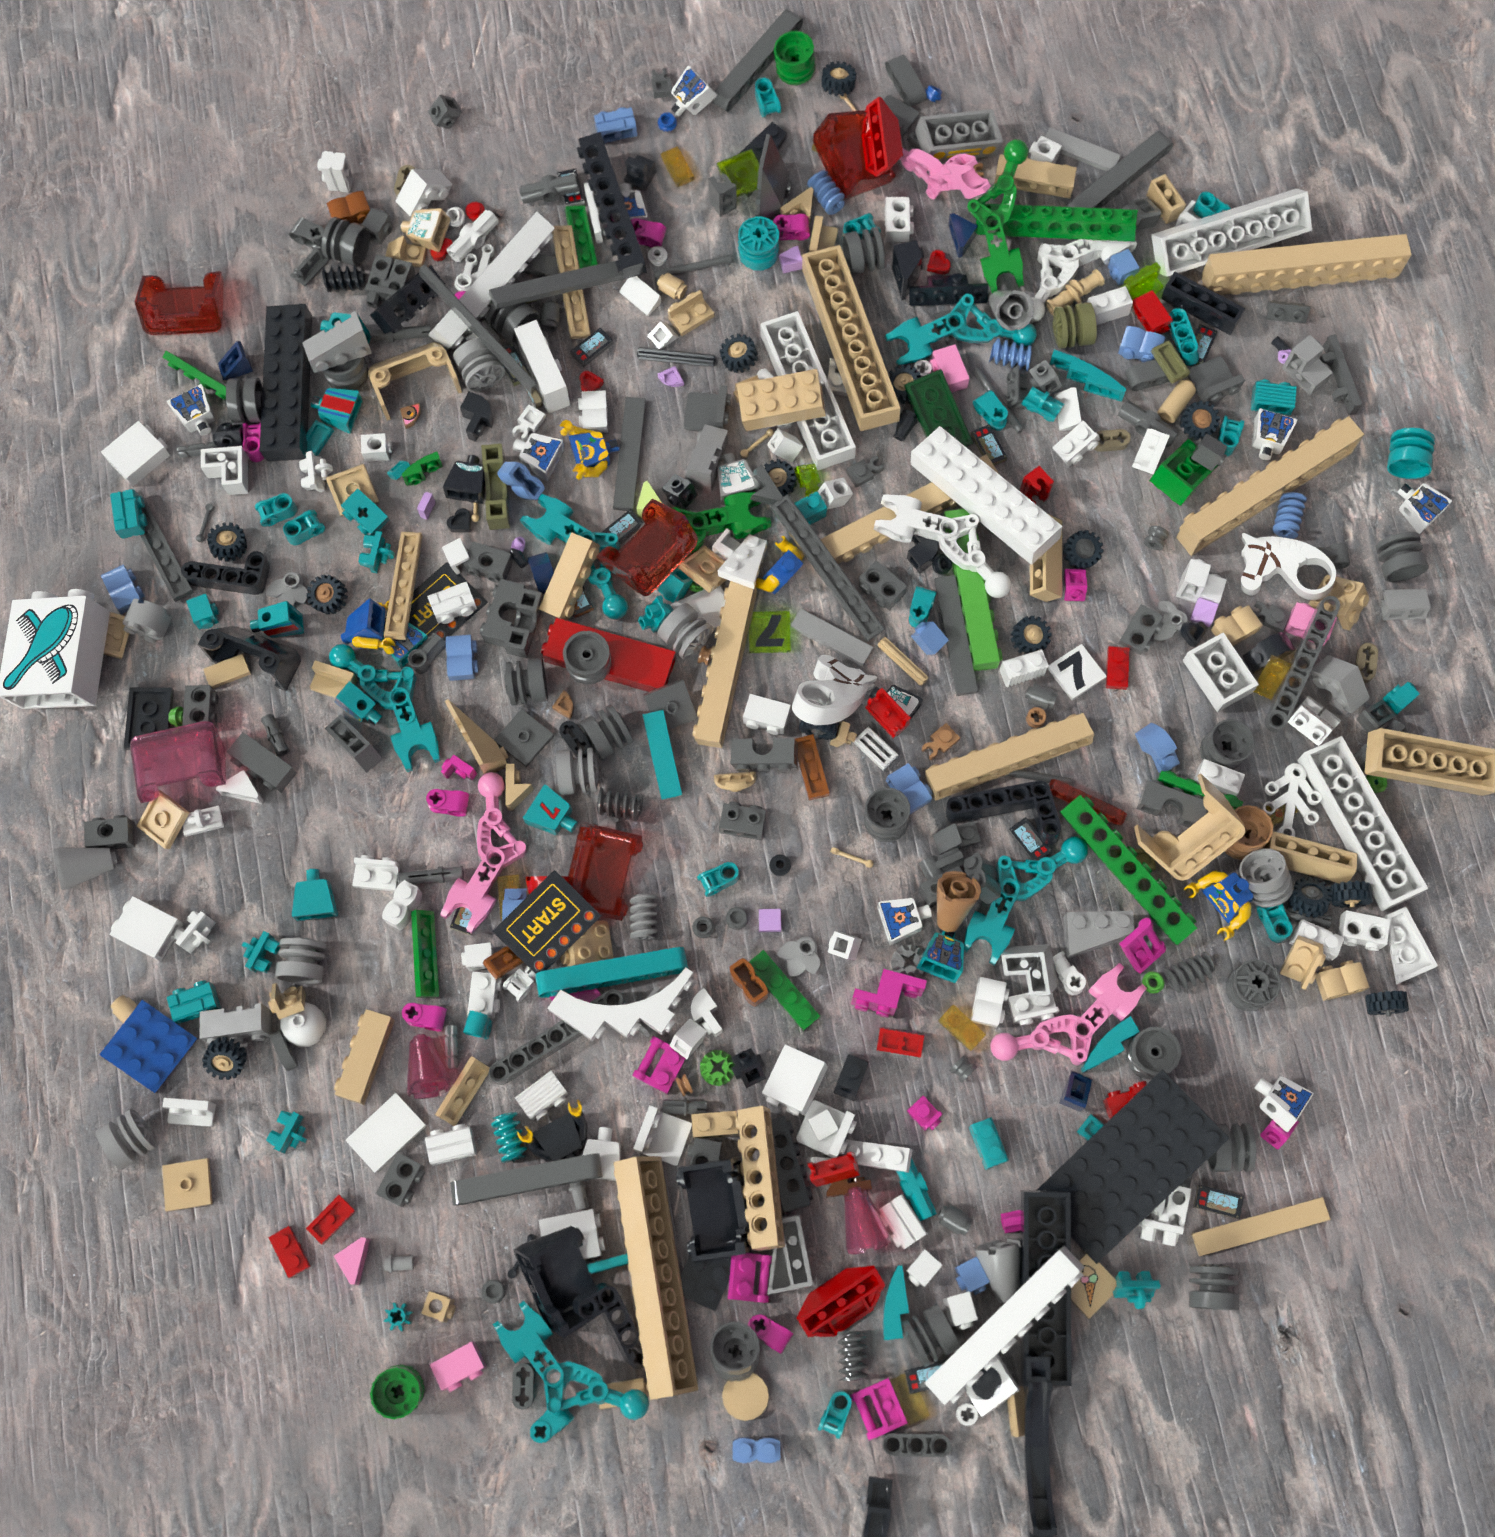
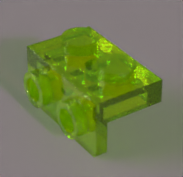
M1157 262L1150 266H1144L1139 273L1130 275L1124 280L1123 287L1126 286L1132 301L1151 290L1155 294L1163 290L1164 286L1157 278L1161 269Z

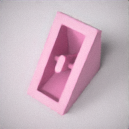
M361 1237L334 1255L350 1284H360L370 1239Z

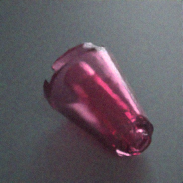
M425 1034L414 1036L409 1042L407 1095L409 1097L411 1094L414 1095V1099H428L439 1096V1091L445 1089V1093L448 1092L452 1087L451 1079L431 1037Z
M861 1186L849 1188L847 1190L848 1193L844 1195L845 1239L848 1254L867 1253L866 1249L873 1248L878 1250L890 1244V1235L867 1190L861 1189Z

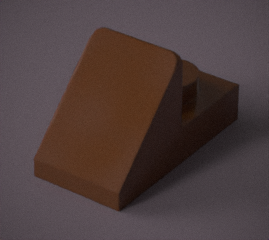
M857 1177L851 1179L852 1183H848L847 1179L834 1182L827 1190L826 1198L871 1191V1180H865V1177Z

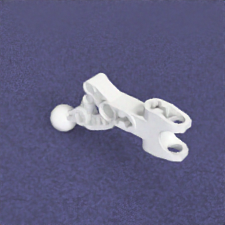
M1079 239L1066 245L1042 244L1039 247L1037 257L1038 262L1042 264L1040 271L1041 283L1035 297H1031L1034 303V314L1030 322H1038L1044 316V303L1047 298L1064 291L1066 284L1069 285V281L1074 279L1077 274L1078 267L1098 258H1101L1104 264L1108 265L1112 255L1127 249L1132 252L1135 250L1137 242ZM1049 265L1062 269L1057 278L1053 276V270Z
M883 495L881 504L894 511L896 518L893 520H876L874 530L892 540L904 543L911 542L913 534L939 541L940 549L952 562L964 570L978 572L985 580V589L990 596L1001 598L1009 593L1011 581L1008 575L1003 572H994L985 562V555L981 551L980 541L977 540L976 528L979 522L977 515L970 514L956 518H947L920 511L922 502L916 498L905 495ZM949 528L952 533H945L943 529ZM969 534V542L967 543L968 554L956 542L958 538Z

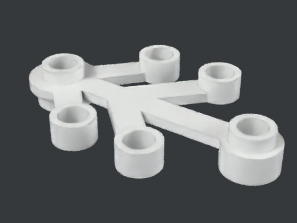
M486 244L482 247L483 254L478 271L472 274V269L478 264L476 255L468 254L465 257L464 272L459 274L455 280V287L458 291H467L489 266V260L494 256L492 245Z
M1297 763L1290 764L1285 769V776L1275 782H1269L1264 788L1267 795L1273 796L1281 787L1289 783L1288 792L1272 802L1264 803L1261 807L1270 816L1276 809L1286 803L1283 826L1277 832L1284 834L1286 830L1293 837H1295V831L1292 828L1295 806L1303 815L1304 822L1307 825H1314L1319 820L1318 814L1315 811H1310L1297 793L1298 786L1306 794L1309 804L1317 805L1322 799V795L1318 791H1313L1305 780L1307 776L1305 768ZM1293 770L1298 771L1299 776H1295ZM1273 786L1275 791H1270L1268 787ZM1311 795H1315L1317 801L1312 800ZM1265 806H1270L1272 811L1268 812ZM1308 815H1312L1314 821H1310Z

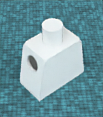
M599 1127L598 1140L588 1139L583 1155L600 1153L603 1177L597 1179L616 1181L613 1162L621 1160V1145L618 1142H611L612 1128Z

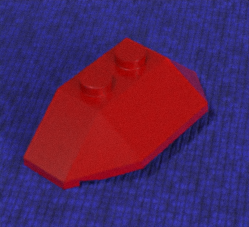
M877 97L866 106V116L861 135L866 170L876 177L889 170L903 156L899 120L882 97Z
M874 1265L846 1268L807 1295L796 1319L807 1337H835L838 1335L837 1332L844 1331L874 1310L881 1290L885 1287V1283Z

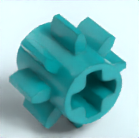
M394 1302L393 1309H385V1312L388 1313V1318L384 1322L392 1324L390 1326L391 1331L396 1326L399 1327L400 1331H404L405 1324H412L409 1320V1315H412L413 1311L406 1310V1303H403L401 1308H399L398 1304ZM401 1312V1317H403V1320L396 1322L397 1318L394 1316V1314Z

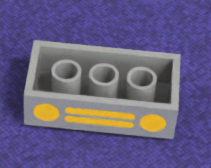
M993 109L920 117L915 129L920 150L932 155L940 162H947L957 154H968L975 156V158L997 156L1003 144Z

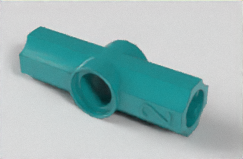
M911 1157L909 1173L896 1171L900 1179L899 1184L904 1196L910 1201L919 1221H923L937 1213L927 1193L926 1182L922 1174L918 1172Z

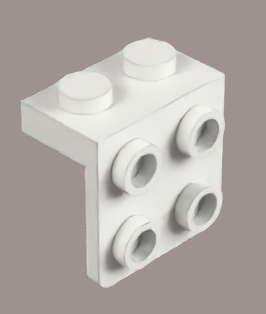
M814 1100L807 1111L796 1140L832 1158H836L838 1154L843 1155L848 1144L844 1141L847 1133L852 1134L857 1123L853 1120L855 1114L848 1111L843 1113ZM828 1109L839 1130L819 1141L808 1120Z

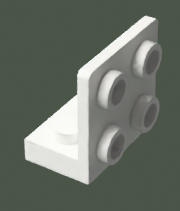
M649 1105L633 1149L647 1156H661L663 1162L677 1166L692 1123L660 1112L658 1108Z

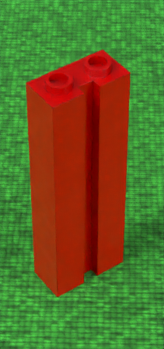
M556 618L554 624L551 623L549 626L548 641L543 643L541 654L546 663L566 668L563 659V649L566 641L580 631H592L605 638L609 645L612 666L609 674L604 678L605 680L647 692L665 686L669 682V677L676 661L675 651L560 618Z

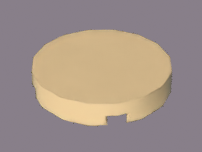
M753 1373L749 1378L742 1381H727L723 1389L722 1398L723 1405L730 1415L736 1419L747 1421L755 1419L763 1413L767 1407L769 1395L763 1379Z

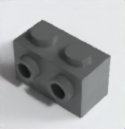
M737 802L724 803L719 833L762 840L766 810H762V807L751 805L749 808L743 807Z

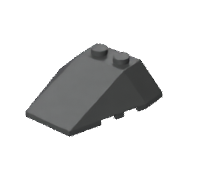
M766 134L758 169L757 189L759 190L758 197L756 198L758 206L755 217H766L774 222L775 217L780 215V208L788 203L786 195L791 193L792 182L789 181V172L771 135Z

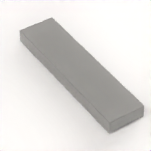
M1049 127L1045 135L1046 138L1062 145L1060 154L1106 172L1119 162L1121 156Z
M803 609L799 610L790 625L791 629L861 666H864L873 651V647Z

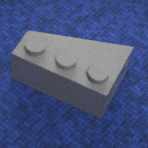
M356 311L352 312L351 318L341 322L339 320L334 323L335 327L325 332L322 330L302 342L314 373L372 353Z
M705 424L703 430L699 431L697 444L692 451L685 473V478H689L695 484L694 488L712 492L718 473V466L721 464L728 442V430Z
M1133 911L1067 912L1063 917L1066 959L1068 960L1124 940L1134 931Z
M262 1003L255 1004V1008L244 1009V1006H237L233 1010L223 1008L200 1012V1039L207 1042L208 1045L212 1040L215 1041L216 1038L222 1040L223 1037H227L229 1041L231 1038L235 1039L233 1043H241L243 1039L251 1038V1041H264L265 1037H270L269 1034L272 1033V1012Z
M800 1215L782 1218L785 1247L773 1249L767 1295L813 1286Z

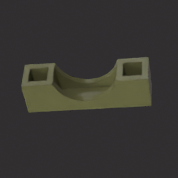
M502 443L481 445L486 483V520L490 530L510 528L507 485L501 481L497 474L505 463Z

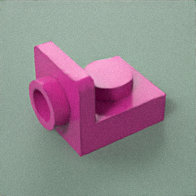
M1065 569L1064 600L1085 601L1087 592L1086 569Z
M454 754L450 759H446L442 765L441 773L447 779L454 770L462 779L467 777L473 780L477 775L473 767Z
M924 1096L906 1111L924 1131L928 1128L934 1130L942 1122L939 1119L942 1116V1112H938Z
M1272 1119L1262 1131L1260 1137L1276 1149H1279L1288 1140L1299 1124V1121H1296L1290 1130L1286 1132Z

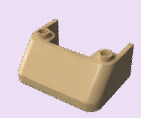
M432 342L373 364L369 368V378L387 421L391 419L379 389L388 386L390 381L427 367H439L446 364L458 394L462 393L451 361L441 344Z
M1201 773L1198 775V780L1202 793L1205 795L1203 798L1204 807L1209 811L1206 815L1177 838L1169 831H1161L1151 837L1138 824L1134 827L1138 845L1177 880L1191 878L1245 834L1244 824L1228 800Z

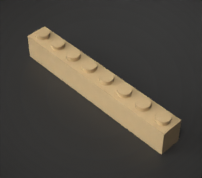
M730 581L729 588H725V606L720 609L721 623L715 631L717 641L716 645H713L711 649V658L713 659L706 671L708 681L707 685H704L702 688L703 703L699 705L697 717H699L698 725L695 724L693 728V737H695L699 745L723 748L757 596L756 587L752 589Z
M1084 713L1072 714L1065 720L1050 722L1043 728H1034L1026 734L1012 736L1007 741L999 744L993 743L985 749L973 750L966 756L954 757L944 764L932 765L925 770V780L936 801L1005 776L1013 771L1024 769L1092 744L1094 732Z

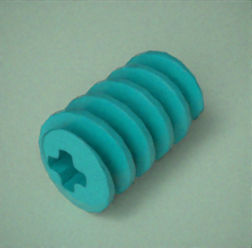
M518 1112L505 1113L492 1118L495 1120L491 1124L492 1128H499L493 1134L496 1137H501L496 1141V1144L503 1146L498 1152L499 1154H506L500 1159L502 1163L526 1157L522 1153L527 1150V1147H520V1144L523 1142L517 1137V1132L521 1134L523 1130L515 1129L520 1124V1121H513Z

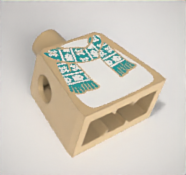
M442 208L415 210L410 221L402 222L401 230L403 233H406V236L414 245L440 252L451 219Z

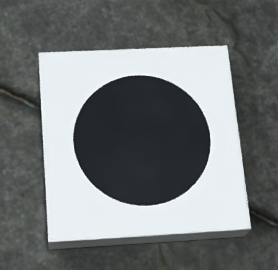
M1001 1358L987 1371L983 1367L981 1371L984 1374L971 1387L967 1384L964 1386L967 1389L966 1393L981 1417H985L1020 1390Z

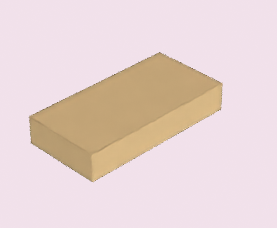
M243 654L203 669L207 682L213 689L251 674Z

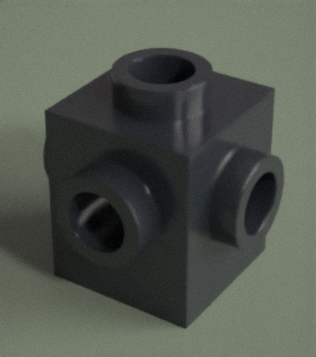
M231 422L220 424L215 433H213L214 444L218 445V448L243 447V424L232 425Z
M676 474L661 488L670 504L686 509L698 496L694 488L695 484L689 478L684 479Z
M752 1048L731 1057L734 1066L731 1067L733 1074L737 1080L741 1078L746 1088L766 1079L762 1069L765 1064L760 1054L755 1055Z

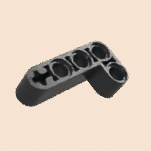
M253 551L247 556L244 569L189 561L182 566L181 573L192 586L258 595L265 589L270 565L261 552ZM262 561L260 565L254 566L257 562ZM217 574L214 579H210L212 575ZM237 577L234 582H230L232 578ZM257 580L254 585H250L252 581Z
M601 1282L578 1295L573 1301V1311L585 1320L593 1319L602 1314L626 1363L635 1369H643V1351L639 1340V1333L617 1289L606 1282ZM609 1289V1297L606 1300H602V1293ZM585 1302H589V1309L586 1312H582V1305ZM616 1310H620L619 1318L612 1321V1314ZM630 1331L629 1339L622 1341L623 1333ZM631 1348L638 1352L637 1360H634L636 1356L634 1352L631 1350Z

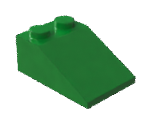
M1187 439L1159 466L1149 480L1157 489L1164 492L1179 506L1188 500L1219 466L1216 465L1211 471L1191 459L1197 445L1190 439Z

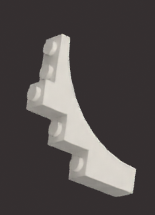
M685 968L662 991L645 1000L625 1005L608 1006L592 1004L560 990L549 1005L548 1010L592 1042L595 1038L599 1039L606 1030L605 1024L628 1039L630 1034L634 1036L641 1026L639 1024L640 1020L663 1035L665 1031L669 1033L676 1023L673 1020L675 1014L669 1010L670 1008L675 1009L681 1001L679 996L682 991H688L693 984V972Z

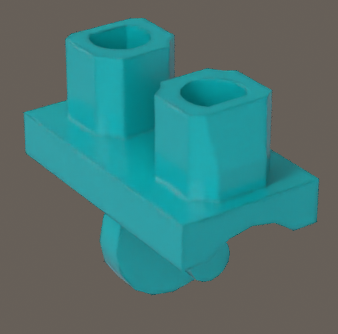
M1034 387L1031 388L1022 402V405L1027 410L1036 412L1049 422H1054L1064 406L1062 402L1052 398L1049 392L1043 393Z
M376 531L375 535H364L363 546L364 548H370L371 552L370 554L361 552L358 559L361 566L367 567L371 573L377 574L380 563L387 564V559H393L395 553L390 550L391 544L385 543L386 539L382 537L383 533L381 531Z
M662 595L656 596L653 603L646 606L645 615L640 616L638 622L642 630L651 628L652 632L656 633L663 621L674 610L670 604L663 603Z
M265 931L262 932L259 939L253 937L250 944L243 942L241 946L246 948L243 957L248 959L245 967L255 973L257 971L268 973L272 962L264 959L267 951L277 955L281 948L279 942Z
M281 1111L277 1122L285 1125L282 1134L272 1130L266 1141L275 1146V1150L284 1154L289 1145L296 1149L299 1141L306 1143L308 1139L302 1137L306 1128L300 1125L304 1116L295 1112Z
M1120 1271L1115 1277L1117 1286L1113 1291L1114 1298H1127L1129 1303H1134L1136 1309H1144L1146 1302H1151L1154 1297L1155 1290L1160 1289V1281L1153 1280L1150 1271L1138 1272L1136 1275L1137 1281H1132L1130 1272Z

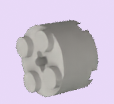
M133 599L123 620V625L125 626L123 630L133 635L136 633L144 636L143 639L150 643H156V640H163L173 615H166L167 610L157 604L146 600L142 604L138 603L139 599Z

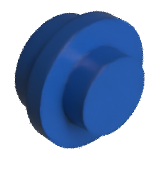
M932 85L925 88L928 100L932 102L941 100L942 91Z
M669 112L661 114L658 119V127L662 131L670 132L677 126L675 116Z

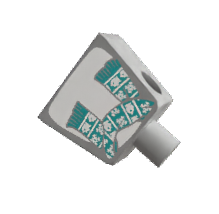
M733 453L725 454L722 457L724 464L718 466L721 504H725L724 499L729 495L759 491V488L752 479V471L746 460L736 461Z

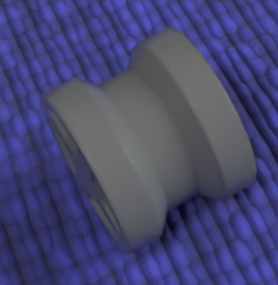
M1150 526L1148 530L1149 535L1145 537L1144 545L1152 550H1163L1164 540L1169 535L1168 531L1160 526Z
M964 1054L949 1071L956 1073L959 1076V1081L963 1083L977 1066L971 1064L968 1061V1057Z

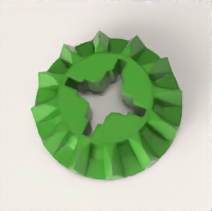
M712 1050L705 1054L700 1063V1072L703 1079L714 1086L728 1083L734 1076L731 1069L734 1066L731 1059L732 1056L723 1050ZM711 1061L717 1064L725 1061L722 1065V1070L725 1074L716 1071L711 1075L714 1069Z

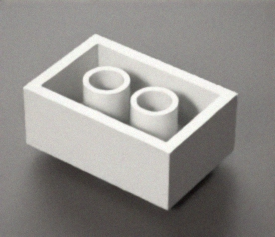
M1224 633L1192 649L1183 659L1184 664L1217 712L1253 693L1259 685Z

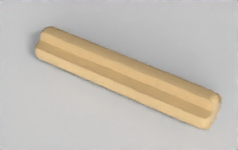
M884 637L879 641L878 647L918 685L922 686L927 682L929 677L889 639Z

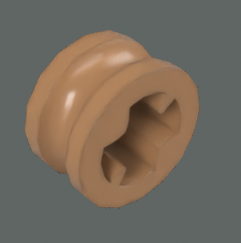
M704 645L701 648L698 663L704 662L707 666L710 664L712 647L707 649Z
M1039 707L1030 709L1026 717L1027 724L1032 728L1042 727L1046 720V713ZM1034 714H1038V717L1042 718V720L1039 719L1038 722H1034V718H1031V716L1033 717Z
M683 1074V1077L680 1079L678 1077L675 1078L683 1097L686 1096L687 1092H693L686 1074Z

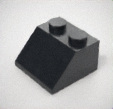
M917 240L897 244L893 247L891 268L901 300L907 298L909 287L916 284L919 279L920 270L923 269L922 259H924V252L922 247L919 248Z

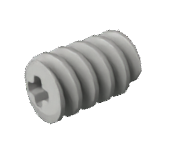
M641 893L634 895L630 899V904L634 905L630 908V912L633 914L630 916V921L634 922L630 925V929L634 931L630 933V938L638 941L656 939L651 934L657 933L658 930L651 928V926L657 924V921L652 920L651 917L656 916L657 912L651 911V908L657 907V904L651 902V900L656 899L657 895Z

